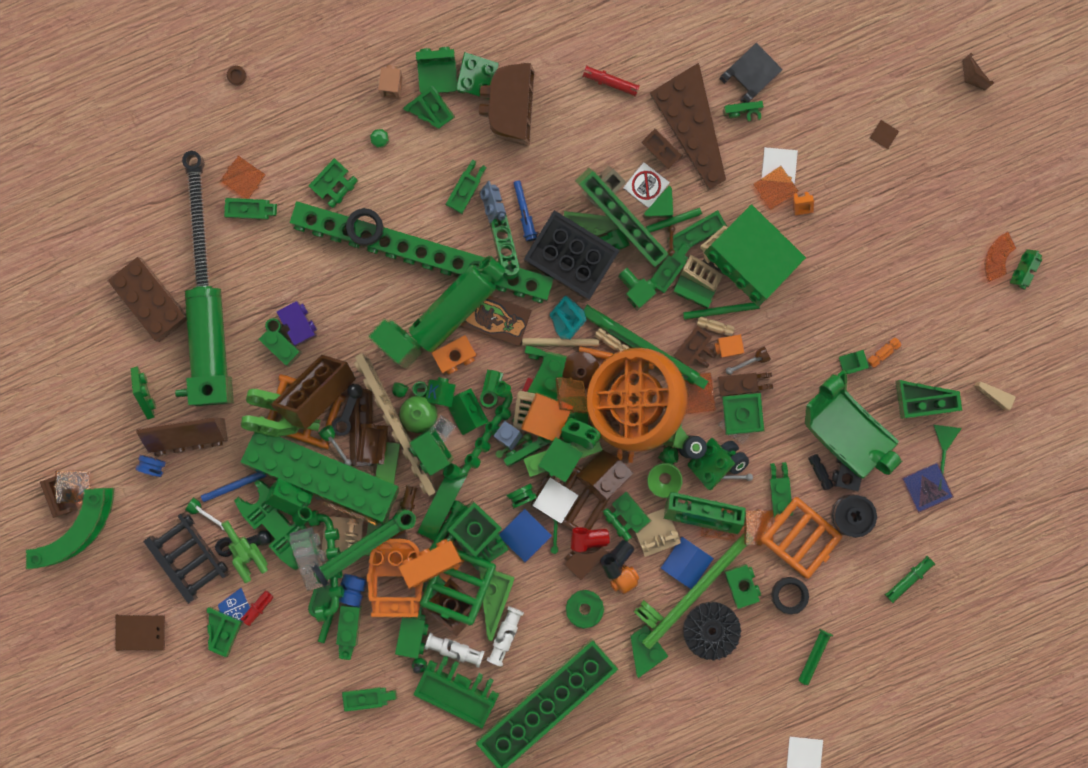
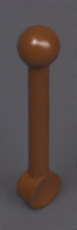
M674 226L668 227L670 236L669 250L667 252L670 257L675 253L673 249Z

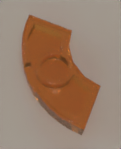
M1008 231L999 236L991 244L987 252L985 274L988 282L1007 274L1005 267L1006 259L1016 249Z

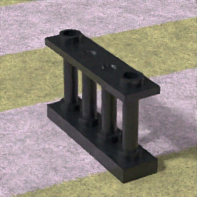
M182 513L178 515L181 522L159 538L150 536L143 542L189 604L198 598L196 595L197 590L219 574L222 578L227 577L229 574L227 573L228 568L223 561L219 562L193 526L195 522L191 516ZM186 528L192 538L170 554H166L162 548L163 544ZM195 544H198L204 553L182 569H177L173 564L175 559ZM209 559L215 568L193 585L188 584L184 579L186 575Z

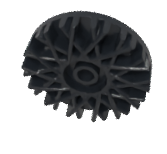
M705 602L694 607L686 616L683 624V636L688 648L695 655L705 660H720V658H726L727 655H730L737 648L736 646L741 638V624L736 614L728 606L719 602ZM715 628V633L709 634V629Z

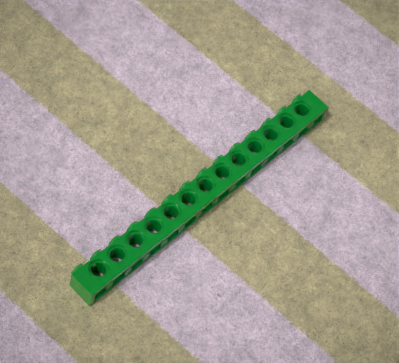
M296 201L290 224L294 226L293 229L305 232V229L310 230L312 235L323 238V235L330 236L331 241L341 243L343 240L349 242V246L358 249L362 246L352 241L349 236L344 235L348 216ZM310 216H316L317 218L314 225H308L307 219ZM358 219L354 223V232L360 238H362L365 232H370L372 236L376 232L375 224ZM329 221L335 223V227L331 231L325 228L326 223ZM385 227L379 241L373 245L363 246L367 248L368 252L378 254V251L386 253L385 257L395 260L396 257L404 259L403 262L414 265L415 262L420 263L422 268L431 271L433 268L440 269L441 274L451 276L453 273L460 277L469 266L479 265L485 258ZM389 238L390 244L387 247L380 246L381 239ZM402 243L408 244V250L404 253L398 250L399 245ZM421 248L427 250V255L424 258H418L416 255L417 251ZM438 254L445 256V261L441 264L435 262V257ZM460 259L464 262L461 269L453 267L455 260ZM508 264L507 270L513 272L514 269H511V266ZM519 268L517 276L519 282L517 285H509L508 279L504 276L495 282L496 290L506 293V290L514 292L513 295L524 298L527 295L532 297V301L543 303V301L548 300L554 278ZM533 281L537 284V288L534 291H529L526 288V284Z

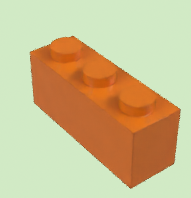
M445 539L436 544L437 548L431 551L429 548L419 553V557L415 559L410 557L401 562L402 566L398 568L409 589L463 563L451 540L447 541Z

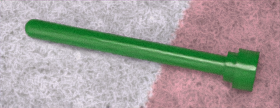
M455 499L451 506L452 512L429 548L430 551L437 548L436 544L444 540L449 532L446 528L466 508V505Z

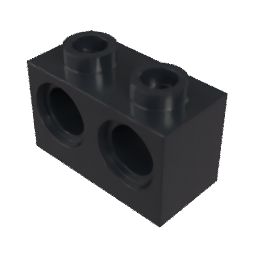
M836 458L838 467L837 471L834 470L832 474L833 486L859 491L862 479ZM845 473L851 477L848 484L842 482V476Z

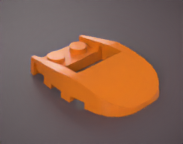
M388 539L371 551L367 574L368 595L373 612L371 617H418L423 583L415 587V597H377L378 576H402L398 568L402 566L401 562L410 557L415 559L420 556L419 548L412 541L407 539Z

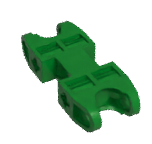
M257 479L254 483L258 488L259 500L255 504H250L238 496L234 500L235 504L254 530L258 529L262 524L276 539L269 547L285 564L294 570H298L300 565L296 561L297 558L295 556L297 547L301 545L307 548L310 547L315 553L320 550V547L313 534L305 525H291L278 509L265 504L270 486Z

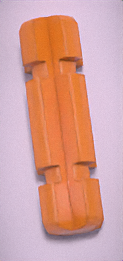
M896 337L890 340V344H885L875 353V356L872 355L868 358L867 361L873 368L877 367L880 361L883 362L894 353V349L897 350L902 346L901 342Z

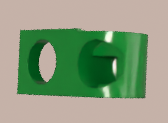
M569 418L561 430L564 442L570 444L574 442L589 450L593 449L601 438V433L597 429L573 418Z

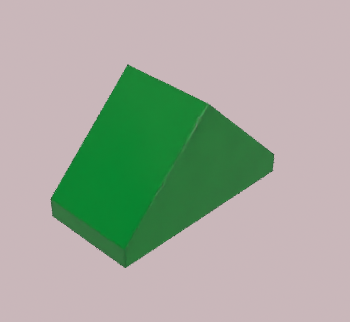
M670 186L643 214L645 219L673 217V197Z

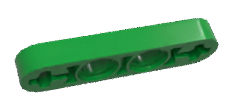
M506 215L505 219L500 222L501 226H498V221L495 218L489 224L499 263L505 268L503 276L507 279H514L519 273V262ZM504 232L507 234V238L500 239L497 237V233ZM509 249L512 254L504 256L501 250ZM508 262H510L511 269H514L513 272L507 270Z

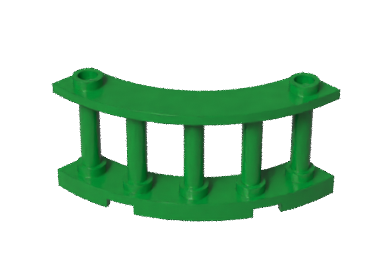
M115 488L84 489L82 507L74 524L62 537L51 544L37 547L36 549H27L26 569H35L64 562L88 548L106 525L113 507Z

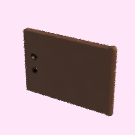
M116 614L115 650H165V615Z

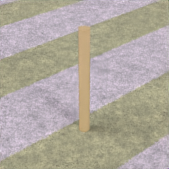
M523 338L522 346L599 347V339Z

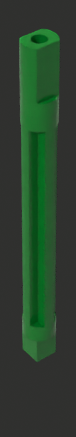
M587 304L584 308L585 317L588 321L632 348L652 349L668 357L677 366L687 382L692 385L696 384L702 389L708 384L709 381L699 376L700 373Z

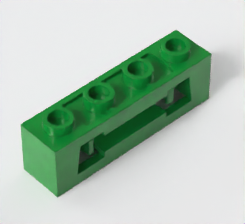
M670 492L665 503L663 519L738 535L744 526L746 508ZM678 500H685V503H680Z

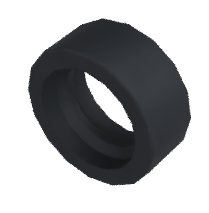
M362 208L351 213L347 219L346 230L352 241L358 245L369 246L379 241L383 235L384 226L382 219L375 211ZM369 216L376 222V232L370 238H360L354 232V223L359 217Z
M782 578L772 588V602L783 613L797 614L807 606L809 591L806 585L797 578ZM785 585H795L801 591V600L794 607L784 606L779 600V592Z

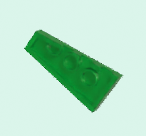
M548 352L527 392L539 393L546 397L557 399L567 356ZM524 400L522 401V403H525V404H530V405H531V403H532V402H529V401H524ZM521 407V410L528 411L529 408Z

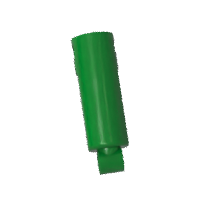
M491 256L485 257L479 266H469L409 327L411 336L425 350L431 353L434 352L496 290L495 282L503 276L505 268Z

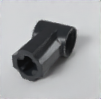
M621 540L611 553L605 554L600 559L607 578L615 579L622 574L621 567L634 552V547L628 541Z

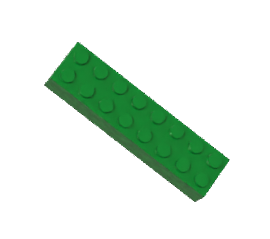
M257 432L253 433L240 461L244 467L275 480L278 478L312 493L313 496L382 525L385 524L399 493V487L284 438Z
M591 638L476 740L477 746L497 768H508L618 671V667L595 640Z

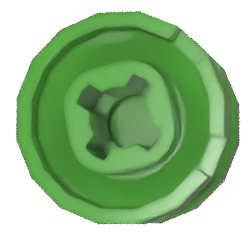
M645 600L641 602L640 608L634 610V613L652 629L657 626L656 623L664 618Z

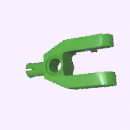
M249 389L246 402L250 405L276 411L271 404L280 394L259 389ZM250 415L242 416L241 421L243 429L273 437L296 434L301 429L293 426L283 416L279 422L264 419L262 416L259 418ZM316 419L307 429L318 432L320 419Z

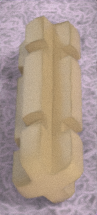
M698 318L697 325L700 328H707V330L720 334L724 333L727 336L733 335L734 327L731 325L725 326L724 323L714 320L708 321L707 318Z
M601 328L595 333L596 338L602 339L606 345L614 350H618V352L629 349L628 346L622 345L619 340L610 334H606V331Z

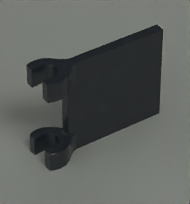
M755 43L719 79L725 84L734 76L748 91L740 101L748 103L783 69Z

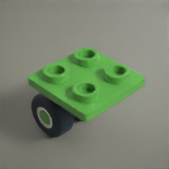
M682 423L675 434L663 443L665 446L678 448L679 453L689 459H699L707 451L705 440L699 436L687 435L681 427Z

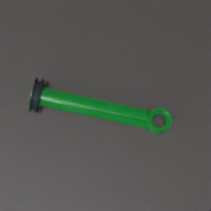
M407 509L398 510L391 520L320 567L315 563L311 567L314 572L313 575L325 588L329 584L328 579L400 531L412 528L416 523L415 514ZM404 514L409 515V522L406 524H402L400 521L401 516Z

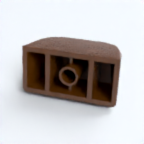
M531 63L500 67L494 72L491 85L480 87V97L490 98L489 104L479 105V115L489 117L490 129L494 135L503 140L526 146L530 145L534 69Z

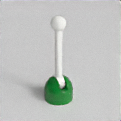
M193 497L185 511L190 514L201 513L225 531L221 525L222 523L203 511L201 503Z

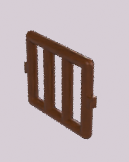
M575 466L564 487L571 490L577 480L576 476L582 470ZM549 473L547 477H544V479L541 482L542 486L536 494L537 498L540 495L546 483L548 482L549 478H552L554 480L556 476H550ZM587 487L583 490L568 517L564 518L562 523L558 522L570 531L575 527H579L573 521L591 494ZM611 496L604 503L599 501L583 528L592 529L597 519H600L603 515L602 511ZM537 498L533 499L531 502V506L533 508H535L533 504L535 503ZM535 508V509L538 510L539 512H541V513H543L544 515L548 516V515L545 514L544 512H542V511H540L539 509Z

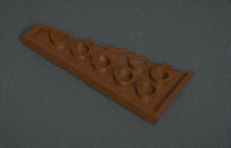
M697 63L651 91L650 95L707 188L711 190L724 182L726 176L700 65Z

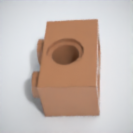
M386 65V68L381 67L378 88L381 97L401 100L403 84L401 70L394 65Z

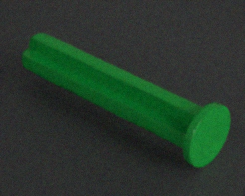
M820 628L818 638L799 677V682L804 685H809L830 637H833V634Z

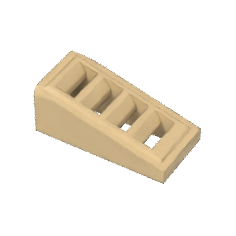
M692 255L689 256L680 274L715 292L723 276ZM691 266L695 267L693 272L690 270ZM698 269L702 270L700 275L696 274ZM705 272L708 273L706 280L703 279ZM714 276L715 279L713 283H709L711 277Z
M983 382L975 383V387L1005 411L1011 410L1016 398L1014 395Z
M518 392L513 427L516 429H521L522 424H518L519 420L524 421L525 419L520 414L527 415L528 413L526 410H521V407L530 408L531 406L530 404L522 403V400L532 402L535 393Z

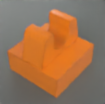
M804 192V196L798 197L797 193L794 194L793 211L795 216L814 212L813 195Z

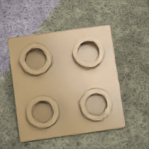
M665 508L648 514L647 516L652 521L639 533H636L645 557L681 543L672 520L663 519Z
M329 516L333 522L334 529L337 528L340 534L339 540H335V548L339 547L342 552L362 539L363 519ZM324 523L323 544H322V554H323V555H326V550L328 549V548H327V541H326V538H325V530H326V525H325V523Z

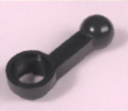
M352 384L348 387L349 397L343 413L332 421L331 426L338 436L348 434L351 429L350 415L356 400L363 394V389L359 384ZM340 421L347 424V428L342 432L336 429V424Z
M262 530L257 535L246 539L249 544L255 543L257 546H266L271 542V534L268 531ZM229 537L221 538L215 544V550L218 555L223 557L232 555L230 549L222 551L224 547L232 543Z

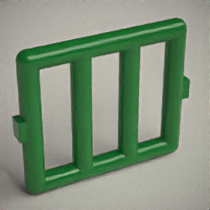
M457 549L462 560L487 569L483 580L453 568L444 573L480 587L476 598L436 583L438 575L428 581L420 605L441 614V617L446 619L452 618L471 626L475 622L496 565L475 557L469 551L466 553ZM433 590L472 605L469 616L430 602L429 599Z

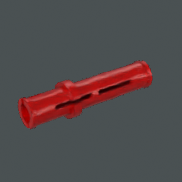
M586 65L585 70L592 74L584 72L582 77L594 80L599 85L604 84L636 97L637 92L630 88L638 90L640 85L607 74L604 70L599 71Z

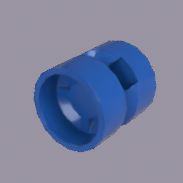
M343 574L341 585L344 589V597L339 598V602L360 607L363 598L361 592L365 591L367 580L354 575Z

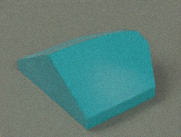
M567 295L563 297L550 313L555 331L561 339L570 340L586 322L584 310Z

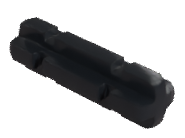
M814 454L810 456L808 460L814 466L813 470L818 480L822 482L823 490L831 489L833 483L831 479H828L829 475L823 463H820L819 455Z

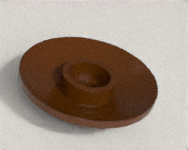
M583 351L574 352L566 358L562 374L563 379L572 388L587 389L593 374L599 367V363L590 353ZM580 368L585 371L582 375L577 373V370Z

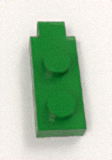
M225 198V218L269 220V216H277V204H270V200Z

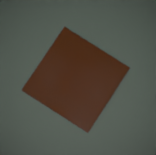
M880 120L870 138L888 149L899 131Z

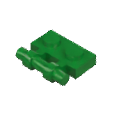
M334 158L308 186L322 199L329 194L332 199L327 204L334 208L337 203L340 204L343 201L342 198L349 191L355 188L354 185L359 180L354 176L346 180L344 177L349 171ZM341 182L344 186L335 193L333 189Z
M625 492L612 503L616 509L614 513L608 508L603 511V515L606 517L605 520L608 524L613 525L617 530L618 536L623 537L625 541H629L632 538L628 533L630 529H633L635 533H639L652 521L628 492ZM620 515L627 522L625 526H622L617 520Z

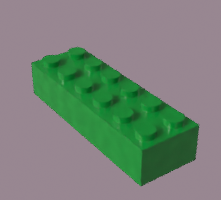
M384 319L368 336L397 364L406 369L423 353L419 350L422 346L392 319L389 322Z

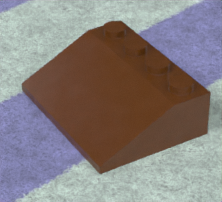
M213 417L136 429L137 435L148 453H154L155 456L165 455L167 450H173L174 453L184 452L186 447H192L193 450L203 449L205 444H211L212 447L222 446L224 441H228L225 418Z

